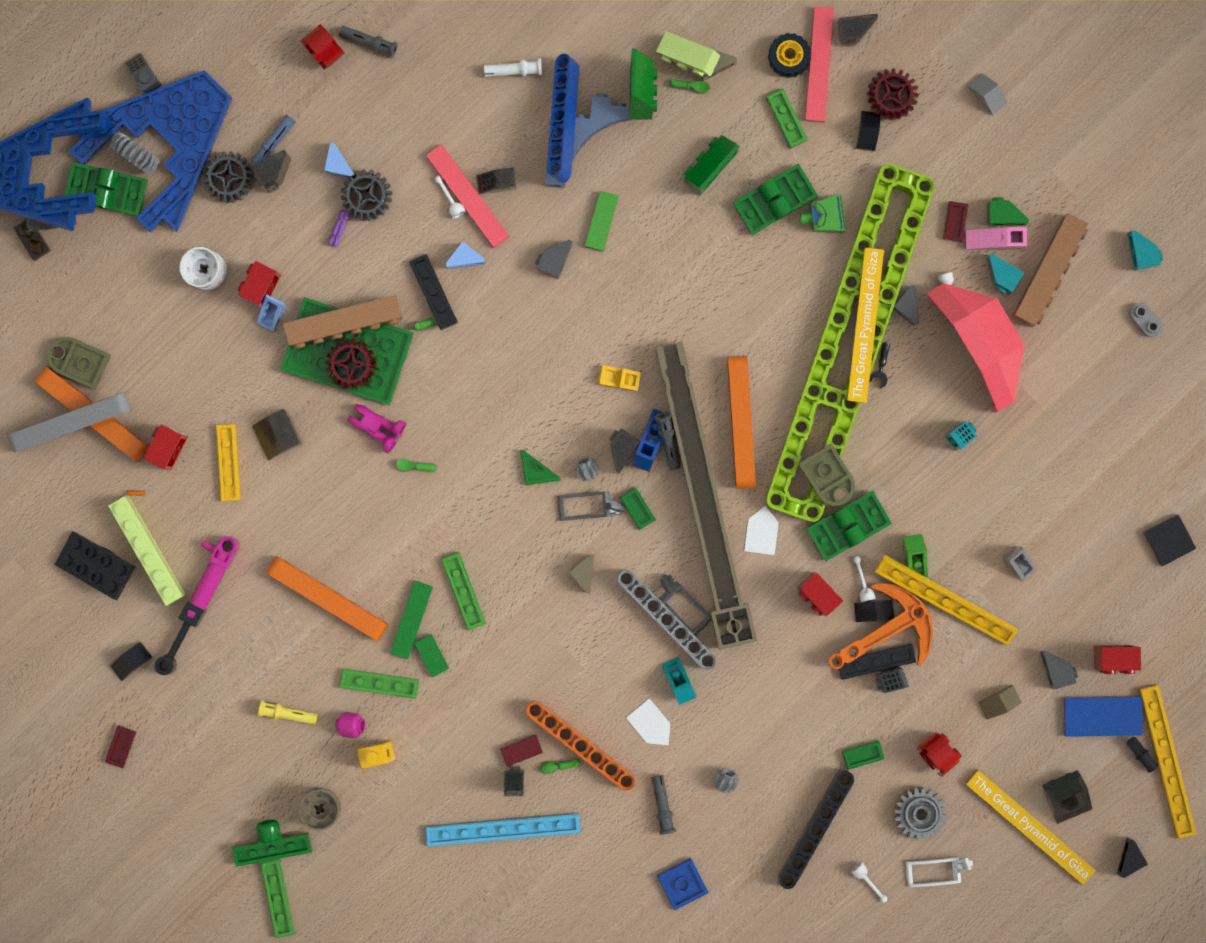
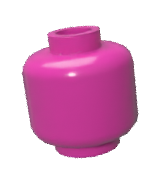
M344 712L336 719L335 728L342 737L357 738L365 730V720L358 713Z

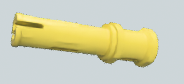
M261 700L258 717H271L276 721L281 718L316 726L318 714L282 707L280 703H277V705L265 703V700Z

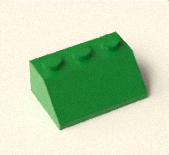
M632 49L629 119L652 120L653 112H657V100H654V96H657V85L654 84V80H657V69H654V61L637 49Z
M723 135L719 138L714 137L708 145L710 147L706 153L702 151L696 158L698 161L694 167L690 165L683 173L685 175L683 181L700 196L739 151L740 146Z

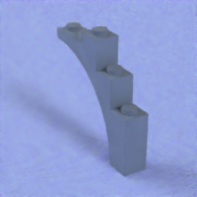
M599 93L596 96H592L590 119L586 118V115H576L573 159L581 147L604 128L619 122L648 119H629V107H626L624 103L611 105V98L607 94ZM546 170V186L565 188L566 182H558Z

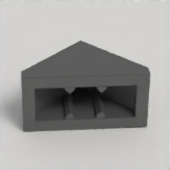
M915 285L908 287L893 308L895 312L912 325L919 324Z

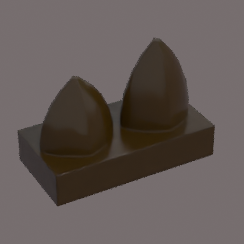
M26 219L13 229L32 259L36 261L51 250L38 229L28 232L30 230L28 226L29 219Z

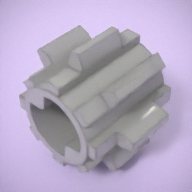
M585 456L575 462L576 467L574 469L579 479L582 478L583 481H590L598 475L599 467L595 459H592L590 456Z
M722 768L721 771L718 770L714 780L715 787L723 793H730L731 790L734 791L739 780L737 778L738 774L729 768Z

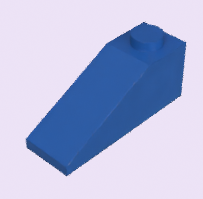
M654 408L632 462V466L650 472L662 438L657 433L659 430L658 424L654 420V416L662 413V411Z

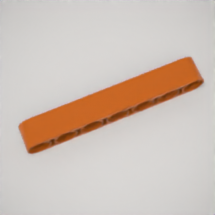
M747 356L728 357L736 489L755 488Z
M45 366L34 380L71 411L94 403L48 366ZM113 417L90 425L134 461L138 462L144 455L147 444Z
M278 556L274 557L266 570L268 575L379 641L388 626L380 618Z
M532 701L528 704L526 712L533 721L621 789L628 791L634 787L635 778L630 771L541 702ZM532 705L540 707L541 712L538 715H533L530 712ZM553 717L556 720V724L549 727L545 724V719ZM562 729H569L571 736L567 739L562 738L560 735ZM577 741H584L586 748L578 750L575 746ZM592 753H600L602 756L601 760L593 762L590 758ZM609 764L616 766L617 770L614 774L606 772V767ZM624 776H629L632 782L630 785L624 786L621 783V779Z

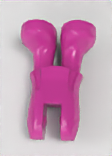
M356 404L354 409L360 414H364V417L359 421V419L349 416L347 421L355 428L370 435L371 438L380 441L383 444L382 450L389 454L398 440L380 431V429L384 428L400 438L405 429L406 422L402 420L395 423L385 419V416H380L369 408Z

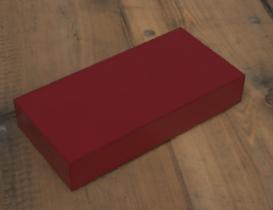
M949 201L943 240L963 242L968 204Z
M118 725L105 762L124 768L137 731Z
M536 735L500 748L507 767L543 753Z

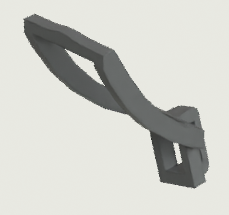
M609 491L558 496L560 521L610 517L612 514L620 516L625 510L622 503L610 501ZM602 495L604 514L565 518L563 498Z
M671 574L662 576L660 581L665 593L659 598L660 601L696 635L712 620L711 617L677 581L674 582ZM679 589L707 617L694 630L666 603Z

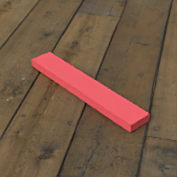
M814 7L805 121H825L834 8Z
M439 145L426 155L491 245L495 248L509 238L507 232L443 145Z

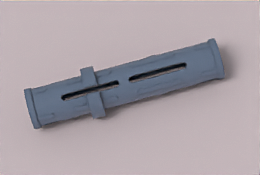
M285 115L267 141L260 145V150L251 160L259 167H262L269 155H273L274 149L293 124H295V121L288 115Z

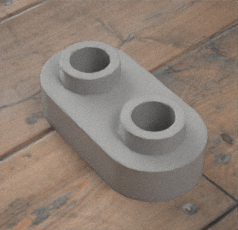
M1137 303L1130 308L1129 315L1145 336L1155 337L1160 334L1162 324L1146 304ZM1138 309L1143 310L1142 316L1138 314ZM1150 324L1155 325L1154 331L1150 329Z

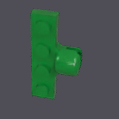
M272 819L257 824V842L232 847L236 867L312 853L309 832L282 836L278 821Z

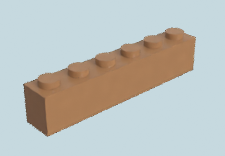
M1069 213L1064 215L1012 316L1013 318L1031 327L1042 322L1044 318L1042 312L1045 307L1048 308L1053 300V297H1051L1053 291H1057L1062 283L1060 277L1062 273H1067L1071 265L1068 263L1071 256L1075 257L1079 250L1077 244L1080 239L1083 240L1088 232L1086 229L1088 223Z
M396 295L286 322L283 325L288 345L294 347V349L306 347V343L320 344L325 342L324 339L331 337L332 340L343 338V334L346 333L351 335L362 333L361 330L366 328L376 330L381 328V324L395 325L403 318Z

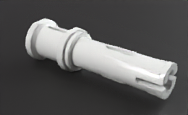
M538 58L537 61L522 60L520 63L484 65L485 77L521 74L523 77H526L528 74H539L540 76L542 75L541 58Z

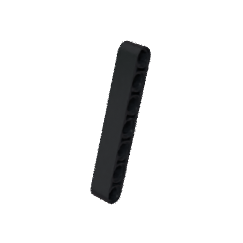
M841 769L836 773L781 869L778 881L783 888L791 889L796 885L854 783V776L848 770ZM848 774L850 777L849 781L845 784L841 783L840 776ZM833 791H839L840 797L837 800H831L830 794ZM825 807L830 808L831 811L827 817L821 816V810ZM815 824L821 826V830L817 834L811 832V827ZM810 841L811 848L803 850L801 848L803 842ZM793 859H802V864L799 867L792 866ZM785 875L792 876V881L789 884L782 882Z

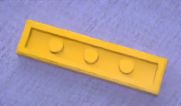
M236 424L216 425L221 502L241 500Z

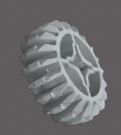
M118 133L111 140L112 142L109 146L113 151L147 175H151L157 169L160 163L159 159L125 134Z

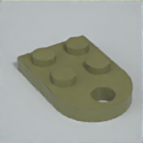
M62 337L54 341L47 355L49 365L55 372L92 389H96L111 354L71 337ZM58 347H61L64 351L63 356L60 358H56L54 355V350Z
M832 443L799 463L803 473L824 503L839 506L852 498L855 491L854 479ZM838 489H842L846 493V497L843 500H838L835 497V492Z

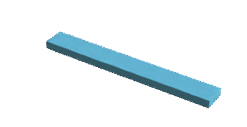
M579 813L425 827L427 847L580 833Z

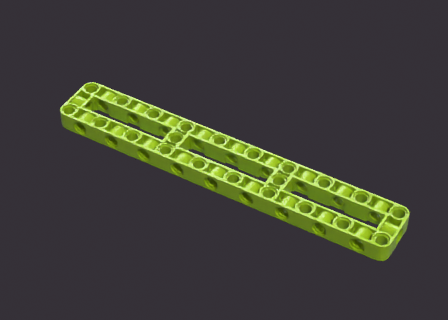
M893 164L884 165L877 174L765 499L769 508L808 522H815L821 518L826 503L818 497L812 485H810L806 499L794 497L788 491L796 474L804 444L808 439L816 409L820 404L836 410L823 448L832 443L840 458H842L861 403L854 402L852 409L845 407L844 403L848 396L850 372L843 390L826 385L827 377L839 349L841 337L845 332L852 311L853 302L856 296L859 297L864 251L858 248V244L864 242L868 248H874L876 236L883 222L893 189L911 194L880 282L875 326L879 330V335L874 336L871 374L935 189L934 181L930 177ZM886 170L890 171L893 175L892 179H886L883 172ZM920 183H926L929 190L927 192L921 191ZM877 206L880 209V214L873 215L871 207ZM908 219L916 221L915 228H910L907 225ZM895 255H901L904 258L903 264L895 262ZM846 279H854L855 287H848ZM886 290L891 293L890 300H885L882 297L883 291ZM835 314H840L843 317L841 324L834 322L833 316ZM822 350L830 352L829 360L822 359ZM810 386H815L818 389L817 396H811L808 393ZM829 392L836 395V401L833 403L829 402L826 398ZM798 422L805 424L806 429L802 433L796 430ZM834 435L841 437L842 442L840 445L833 444L832 437ZM790 458L793 461L791 469H786L783 466L784 459ZM774 494L780 496L781 501L778 505L771 503L770 499ZM809 507H814L817 510V515L814 518H810L807 515Z

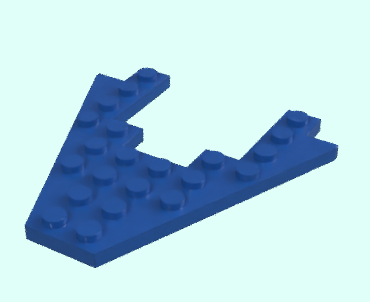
M203 70L105 109L104 111L107 114L105 131L80 134L82 138L69 151L81 164L85 165L124 125L137 138L152 125L177 150L163 164L176 179L136 219L149 232H152L163 220L177 232L228 111L232 97Z
M85 98L0 141V211L68 231H74L76 215L94 213L96 195L93 192L44 199L45 186L42 183L29 184L33 156L50 154L52 138L105 131L106 112L104 110L90 112L92 102L89 98Z

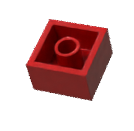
M255 261L254 264L251 263L246 272L248 276L245 281L240 283L238 295L262 308L265 296L272 295L281 274Z
M161 424L160 427L157 426L152 434L154 439L151 445L148 444L144 450V459L163 469L172 470L188 436Z
M813 572L797 587L799 590L797 594L805 602L810 601L813 604L811 609L818 616L823 615L827 617L843 602L817 572Z
M1133 645L1094 646V669L1100 670V673L1116 674V671L1123 674H1135V670H1141V647Z

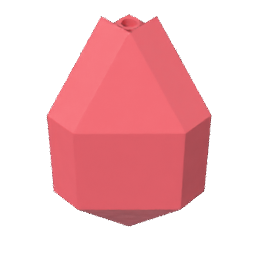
M944 283L927 292L931 299L928 301L929 304L934 303L954 326L978 366L994 403L991 406L993 411L996 413L1014 403L1025 344L998 299Z

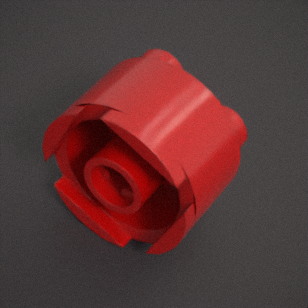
M321 24L316 26L300 41L324 70L345 54Z
M934 732L916 748L917 750H922L919 754L932 770L937 768L939 770L937 774L943 777L960 762L959 759L962 755L956 748L952 749L948 744L950 741L943 733Z

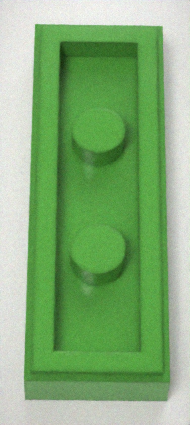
M784 89L766 96V100L789 148L791 149L806 142L808 139Z
M600 191L585 247L604 251L618 195Z

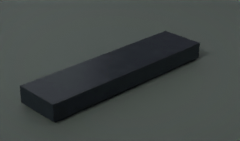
M427 254L409 261L440 330L442 331L457 324L458 321Z
M912 643L861 655L850 663H844L838 670L841 680L915 663L916 659Z

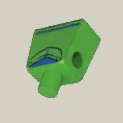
M841 194L811 203L810 212L800 213L801 225L812 224L813 232L844 233L846 227Z

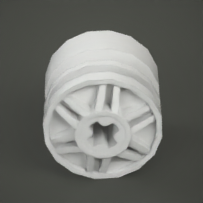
M195 247L183 255L180 262V273L189 285L202 290H213L225 281L227 265L218 253L204 247ZM205 266L208 267V268H207V271H208L207 274L204 273V271H205L204 267H205Z

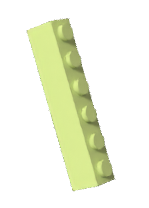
M124 496L110 504L111 512L164 604L169 606L186 596L184 590L131 498Z

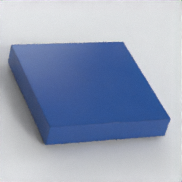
M691 858L657 875L674 911L708 894V890Z

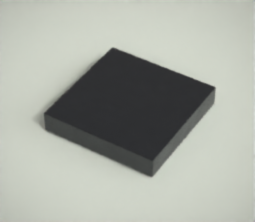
M1175 515L1143 532L1161 566H1165L1197 549L1179 515Z

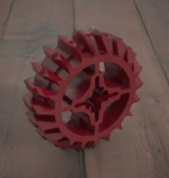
M892 68L891 74L888 69L884 70V75L878 72V79L873 77L872 82L874 84L868 85V88L873 91H867V96H872L867 102H874L871 110L877 108L876 115H879L881 112L884 113L883 119L887 117V114L890 115V120L894 119V115H896L898 120L901 119V113L906 117L908 116L907 110L912 112L914 109L912 105L917 104V100L913 98H917L919 93L913 91L917 90L918 86H911L915 80H908L909 73L905 77L902 76L903 70L901 69L898 74H896L895 68ZM887 80L898 81L901 85L894 86ZM882 83L885 95L879 100L878 87ZM906 89L908 98L906 104L903 105L900 94ZM890 90L897 92L895 98L888 97ZM893 103L894 106H897L898 108L891 109L884 106L883 104Z
M354 338L351 339V344L348 343L347 339H344V346L337 342L336 344L339 349L336 350V348L331 347V350L335 353L333 355L327 353V356L332 358V360L325 361V364L331 365V367L326 368V372H333L328 376L329 379L336 377L333 383L337 385L341 381L340 388L344 389L347 384L349 391H351L352 385H354L356 390H359V383L366 387L364 380L366 379L371 382L372 379L368 377L369 374L376 375L374 371H371V368L378 367V365L372 364L373 361L377 360V357H370L374 351L369 350L367 352L368 344H365L362 348V340H359L357 345H355L356 341ZM350 349L345 360H337L342 352ZM356 349L365 355L367 363L357 361ZM353 359V362L358 365L350 370V367L345 364ZM336 366L346 369L347 380L338 374ZM366 368L361 377L353 380L356 370Z

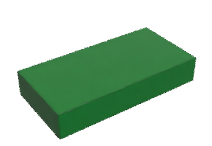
M636 487L620 497L639 530L656 520Z
M432 634L415 642L431 677L449 669Z
M879 740L842 751L847 770L884 760Z

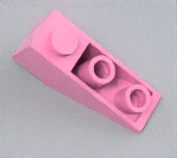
M1027 227L965 230L966 250L1024 249L1027 247Z

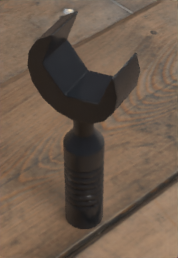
M885 342L882 344L879 372L873 373L870 377V382L874 377L881 378L883 384L880 389L887 384V376L882 371L887 362L890 343Z

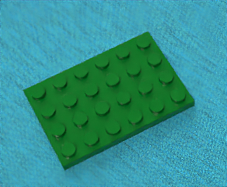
M304 297L297 320L338 310L339 308ZM381 324V328L376 330L366 328L361 330L362 333L356 335L346 333L340 339L332 340L330 337L324 339L325 342L320 344L306 343V347L294 349V347L288 345L280 370L390 406L414 333L395 326H388V324ZM354 338L356 341L355 345H357L359 340H362V348L365 344H368L367 352L369 350L374 351L370 357H377V360L373 361L372 364H376L378 367L371 368V371H374L376 375L369 374L368 377L372 381L369 382L365 379L366 387L359 383V390H356L354 385H352V389L349 391L347 384L344 389H341V381L337 385L333 383L336 377L329 379L328 376L333 372H326V368L331 367V365L325 364V361L332 360V358L327 356V353L332 355L335 353L331 350V347L336 348V350L339 349L336 344L337 342L344 346V339H347L348 343L351 344V339ZM350 349L342 352L337 360H345ZM356 349L357 361L367 363L365 355ZM353 359L345 364L350 367V370L358 365L353 362ZM336 366L338 374L347 380L346 369ZM366 368L356 370L353 380L361 377Z

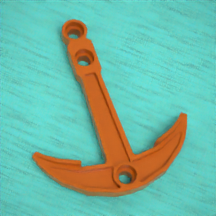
M893 584L871 585V589L885 594L893 601L897 600L904 611L861 640H856L840 649L838 654H832L828 658V665L832 669H840L844 663H850L865 654L866 650L913 625L919 639H916L918 649L916 665L920 667L926 660L932 646L933 627L927 608L919 598L902 587ZM915 609L920 611L919 616L914 615ZM850 648L855 650L854 655L848 653ZM833 658L838 659L839 663L837 665H833Z

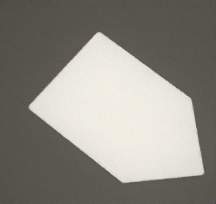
M766 506L748 519L744 551L775 555L779 522Z
M648 699L626 717L646 743L669 745L670 722L651 699Z

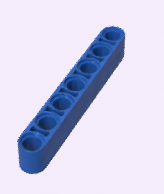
M568 54L559 55L555 61L547 173L560 183L567 182L572 172L579 64Z

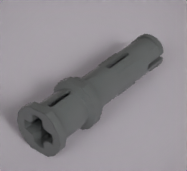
M342 26L339 32L340 37L370 47L375 53L381 52L388 55L391 59L397 50V42H389L381 36L373 37L346 26Z
M658 413L654 416V420L658 424L659 430L657 433L662 438L669 469H679L680 463L673 437L675 429L670 421L671 413Z
M664 776L651 777L658 808L656 818L659 819L661 829L659 834L674 833L676 829L672 821L673 812L669 810Z

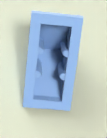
M332 142L329 147L324 171L327 174L346 178L352 176L355 178L356 176L334 142Z
M462 242L446 262L447 269L482 265L485 264V259Z
M266 295L257 324L274 332L287 305Z

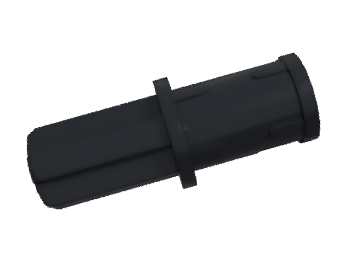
M1132 737L1126 742L1135 754V759L1142 763L1148 773L1158 767L1157 763L1149 755V750L1145 749L1136 737Z

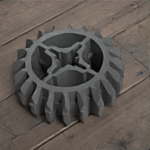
M230 151L227 157L226 153L222 152V158L215 154L216 161L209 159L208 161L212 165H205L204 168L209 171L202 173L204 177H208L203 180L204 184H209L205 190L211 191L210 196H216L217 201H220L223 197L224 203H228L229 198L232 203H235L236 196L241 201L242 196L240 194L243 193L247 196L248 192L245 189L253 188L248 184L255 181L254 178L249 177L254 174L253 170H249L252 165L250 163L245 164L247 162L245 157L240 160L241 155L239 153L234 157V153ZM233 163L238 164L242 168L243 176L234 173ZM225 164L223 171L216 172L219 166ZM228 173L233 176L232 179H229L230 181L223 178ZM214 179L223 181L224 192L216 188ZM241 183L236 190L230 192L233 184Z
M363 169L362 176H360L358 171H356L355 179L352 176L348 177L351 183L344 181V185L348 188H341V192L346 193V195L341 196V200H347L342 205L343 207L350 206L346 212L349 214L354 211L353 218L360 214V221H363L365 216L367 221H371V215H373L377 220L378 215L376 213L380 212L383 216L385 213L382 208L384 207L387 210L390 208L385 203L392 202V199L387 197L393 194L392 191H386L391 186L389 183L384 184L387 179L385 177L380 179L381 174L379 172L373 176L374 171L370 170L369 175H367L366 170ZM371 181L364 188L356 186L360 182ZM376 184L382 190L381 200L374 196ZM352 191L359 195L357 207L352 203ZM367 191H369V194L373 199H367L366 197V200H364V197L361 194V192L367 193ZM368 203L377 205L371 210H362Z

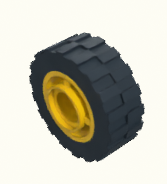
M786 33L785 35H780L777 39L775 38L768 54L770 67L782 77L790 78L801 75L807 69L811 58V49L808 46V42L802 36H798L795 33ZM792 52L795 57L788 59L784 54Z

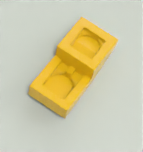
M601 365L597 384L638 391L641 372Z

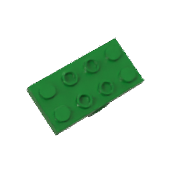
M72 162L64 196L93 192L96 195L95 207L138 216L141 213L148 179L119 173L107 168H97Z
M798 163L734 201L733 205L753 236L814 200L818 195Z
M871 491L807 527L806 530L826 562L892 523L874 491Z

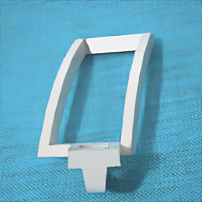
M959 857L907 861L906 876L908 887L961 883L960 873L971 870L973 862L972 860L969 861L968 858L959 860ZM952 861L954 880L913 883L912 865Z

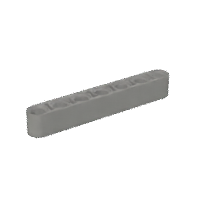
M125 392L17 430L7 434L13 451L18 452L131 411V407Z
M621 571L618 575L619 584L703 669L710 670L716 665L715 656L631 571ZM629 573L632 576V581L629 584L622 583V574ZM637 587L645 589V595L641 598L634 595V590ZM650 601L658 602L659 607L656 611L648 609ZM665 614H669L672 617V622L669 625H664L661 622V618ZM678 628H683L686 632L682 639H678L675 636V631ZM697 642L699 644L698 651L690 652L688 649L689 644ZM711 656L713 659L712 664L704 666L702 664L703 657Z

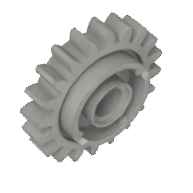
M914 787V793L906 790L907 797L900 795L903 802H896L900 808L894 809V812L899 814V816L894 817V820L901 821L897 827H904L902 833L906 834L909 832L910 839L916 835V840L919 841L923 835L924 839L928 840V834L935 837V830L940 833L942 832L939 825H946L942 819H946L948 816L942 814V812L946 811L947 807H941L945 801L943 799L937 801L940 795L936 793L932 796V789H929L926 793L925 787H922L920 792ZM919 809H924L925 816L920 819L917 818L916 812Z

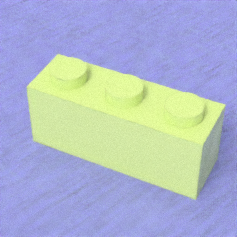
M667 31L656 51L662 56L661 60L671 64L673 61L677 63L678 67L684 70L688 68L693 69V73L702 77L704 74L711 77L720 58V55L715 50Z

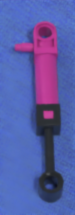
M231 536L223 537L216 546L202 541L201 546L212 552L209 559L210 562L190 600L186 602L179 616V619L184 621L168 654L159 657L155 661L154 667L158 674L169 675L176 670L177 662L174 657L190 626H199L217 586L239 550V542L236 538ZM228 540L233 544L231 551H226L224 548V543ZM163 660H167L170 663V668L167 671L161 666Z

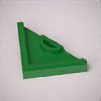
M521 450L526 486L561 481L559 476L527 452Z

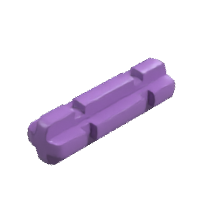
M345 210L339 212V219L336 220L331 232L332 236L328 240V244L333 247L338 246L339 238L342 237L346 227V221L350 217V213L348 214Z

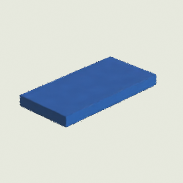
M1142 697L1064 698L1065 737L1143 735Z

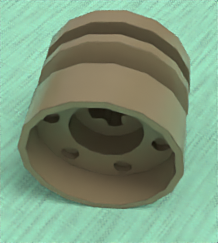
M315 788L309 791L301 800L299 817L309 829L317 831L326 830L333 826L339 817L341 810L340 801L331 790ZM320 804H323L325 812L321 811L320 813H317V808L315 807V805L319 806Z

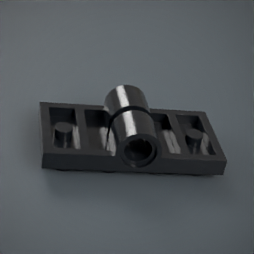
M72 531L54 564L117 601L136 567L115 555L111 550L94 543L75 531Z

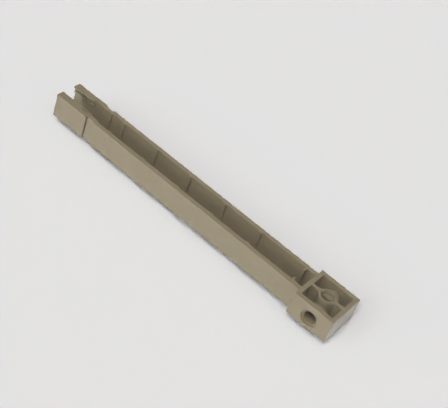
M677 342L675 345L666 347L659 346L655 350L662 380L665 382L667 402L675 429L678 450L715 610L710 611L718 649L722 650L756 642L757 638L749 603H742L695 394L689 379L690 373L683 342Z

